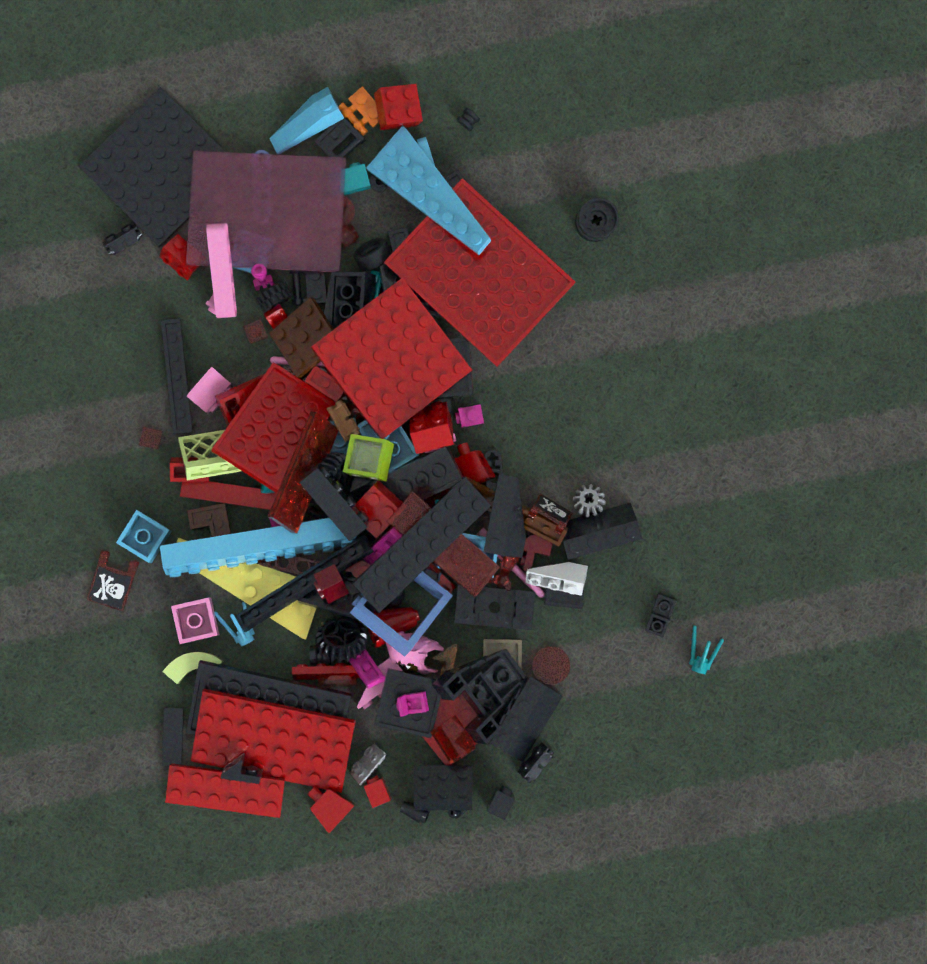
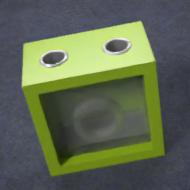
M351 434L343 472L350 476L387 482L394 444L386 439Z

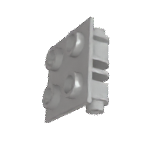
M374 743L365 750L364 756L353 764L349 773L361 786L371 776L374 769L378 768V765L382 763L386 753Z

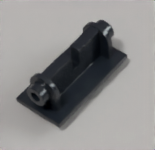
M127 224L121 228V232L118 234L112 233L105 238V241L102 243L104 248L109 246L106 249L109 255H116L126 249L122 243L126 241L128 246L140 241V238L143 236L139 230L135 231L138 229L136 224Z
M541 742L533 749L527 761L521 764L518 773L530 783L532 780L535 781L542 772L538 765L541 764L545 767L553 758L554 752Z

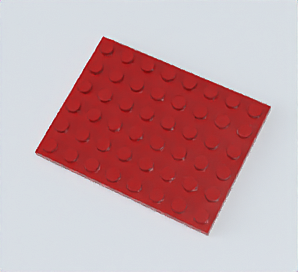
M462 178L453 190L492 240L481 254L475 253L426 216L384 261V264L400 279L403 277L415 293L490 362L498 367L576 282Z

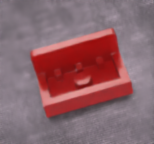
M179 234L163 246L159 255L165 264L170 265L179 276L186 280H189L192 273L206 260L200 252Z

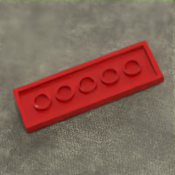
M172 763L169 765L165 803L277 818L281 816L285 779L262 776L260 783L255 784L221 779L223 770Z

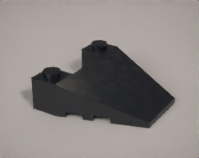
M503 649L445 671L431 685L440 697L445 700L454 701L460 694L463 695L477 714L465 727V730L475 743L487 744L500 732L504 718L509 715L514 700H517L528 678L507 649Z

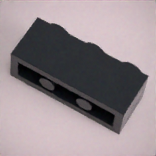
M503 785L501 788L496 787L487 805V812L505 820L515 800L513 791Z

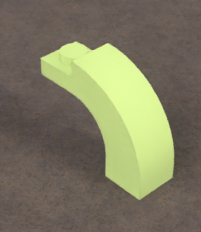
M192 652L174 659L163 672L176 684H179L189 672L198 669L200 660L216 664H222L224 661L210 653Z

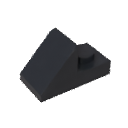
M243 753L224 767L221 779L259 784L263 769L256 766H244L245 753Z

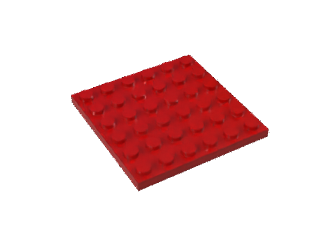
M403 277L310 347L380 439L387 437L472 371L471 367Z

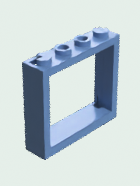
M423 571L414 581L438 599V601L408 640L404 639L363 606L367 601L364 597L358 596L354 600L352 605L355 607L350 612L404 657L411 651L453 596Z

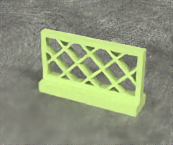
M225 430L178 437L187 480L241 471L220 456L207 458ZM206 439L214 441L210 446L203 443ZM192 442L195 445L192 449L184 446V443ZM199 446L206 449L203 455L195 452ZM191 455L198 458L196 461L188 462Z

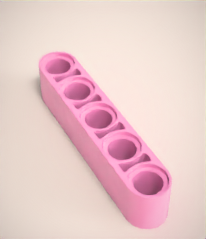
M227 223L207 224L206 231L216 317H236L237 307Z

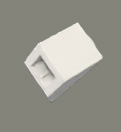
M566 562L527 569L525 583L582 596L588 566Z

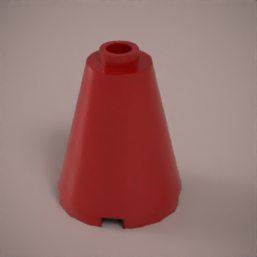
M412 607L383 609L380 613L375 610L374 613L397 633L407 632L417 626V621H420L418 611L413 610ZM367 627L373 644L375 643V648L386 644L382 638Z

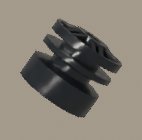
M591 199L576 214V230L586 241H603L616 229L619 220L618 211L614 204L607 199ZM594 218L595 220H600V222L597 225L596 223L592 224L591 222Z

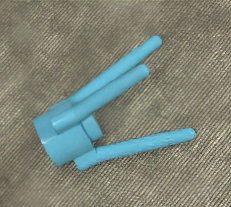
M242 602L243 610L247 608L246 603ZM215 611L216 618L231 634L236 644L239 643L242 647L255 640L252 636L255 634L253 628L244 632L234 614H231L230 617L238 630L236 634Z

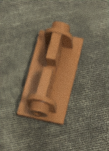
M340 400L334 406L327 408L345 442L350 440L351 434H360V428H358L354 419H349L348 417L351 413L345 402L343 403Z

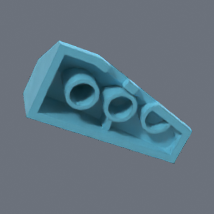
M326 87L312 95L269 138L278 155L344 119L330 89Z

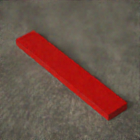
M210 481L182 482L180 497L293 513L295 494L278 492L265 494L261 493V489Z

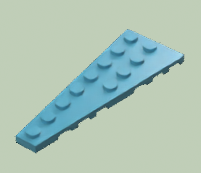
M402 125L366 169L480 255L492 240L408 130Z

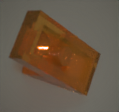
M454 643L432 658L447 662L446 665H442L441 675L445 671L454 668L458 644Z

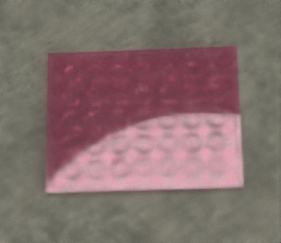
M193 151L186 264L210 266L207 224L227 223L232 267L252 268L256 264H263L266 269L340 272L346 158Z

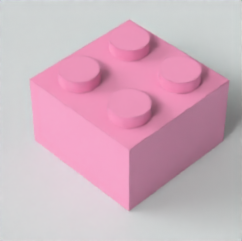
M211 598L171 606L179 644L220 635Z

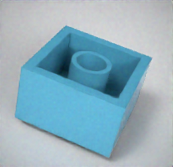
M136 510L116 543L146 562L152 563L160 551V546L165 543L172 531Z

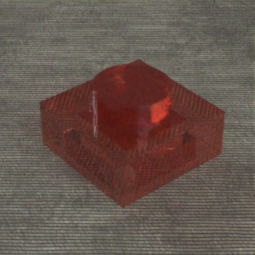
M261 319L243 326L250 344L268 338Z

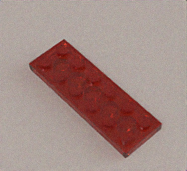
M312 411L309 414L268 514V517L291 533L296 534L312 498L299 483L300 477L318 463H322V458L326 457L327 453H330L339 431L336 426L320 414Z
M410 492L388 519L387 523L403 535L431 507L414 492ZM462 534L433 561L474 597L480 593L500 568Z

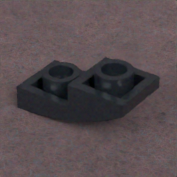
M658 593L645 629L646 632L660 637L664 636L677 599Z

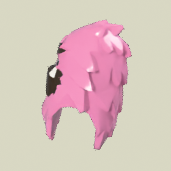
M404 631L398 632L406 640L412 635V633H404ZM421 636L405 657L386 642L391 661L398 665L401 664L405 670L417 671L420 674L436 673L438 671L424 665L428 652L433 650L444 651V647L437 641Z

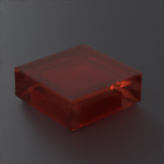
M143 427L139 445L158 450L163 431Z

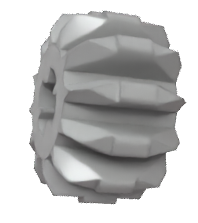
M592 484L589 485V489H586V486L583 485V491L576 490L578 496L573 497V501L577 502L574 504V508L579 509L580 515L585 512L586 517H589L590 512H592L594 516H597L596 510L602 512L603 508L601 505L606 504V501L603 499L605 494L599 493V487L593 490ZM588 498L590 500V498H592L593 502L590 503L589 501V504H587L586 499Z

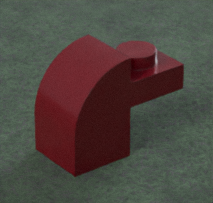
M537 535L526 538L524 551L527 553L522 556L520 566H524L523 570L527 571V569L532 568L535 553L550 556L552 543Z

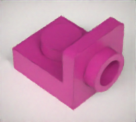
M481 404L464 408L460 407L458 412L455 413L457 424H461L462 428L484 424Z

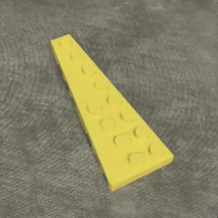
M178 538L177 543L185 542L187 540ZM246 562L239 563V566L233 568L221 566L219 570L208 571V569L200 570L201 575L250 606L296 577L259 564L247 565ZM296 600L269 618L306 640L317 608L299 603Z

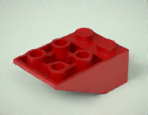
M264 374L215 396L227 427Z

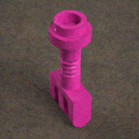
M256 264L252 267L251 273L255 278L253 283L256 291L260 290V286L267 288L266 284L274 285L271 274L266 276L267 269L263 264Z

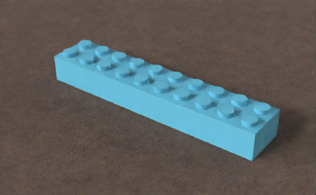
M330 518L161 545L160 552L165 574L170 577H178L184 572L197 574L203 569L215 571L219 570L221 566L233 568L239 566V563L245 562L247 565L258 563V560L265 559L266 562L275 561L277 557L281 556L293 558L296 557V554L300 553L312 555L318 550L330 552L336 547L343 548L356 540V537L349 541Z

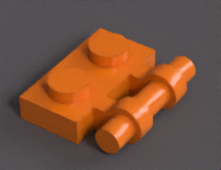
M362 86L348 98L352 104L350 107H347L344 102L338 107L342 111L344 118H348L353 127L364 136L368 132L364 126L369 123L374 128L379 124L375 100ZM356 110L363 116L361 120H358L353 114Z

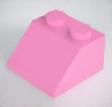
M211 367L188 393L187 397L207 414L210 411L213 413L219 407L215 396L231 389L232 384Z

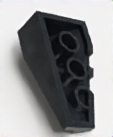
M499 474L483 552L522 558L526 535L519 479Z

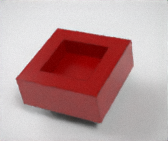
M280 304L264 313L273 329L288 317Z

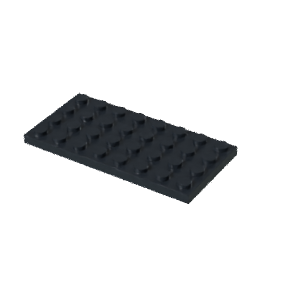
M200 660L186 733L194 735L196 733L203 689L347 718L352 693Z

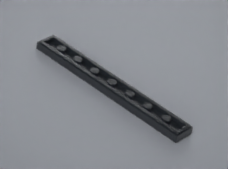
M362 535L238 613L236 616L244 632L249 631L316 589L313 583L316 581L314 574L335 564L338 572L341 573L373 553L374 550L367 536Z

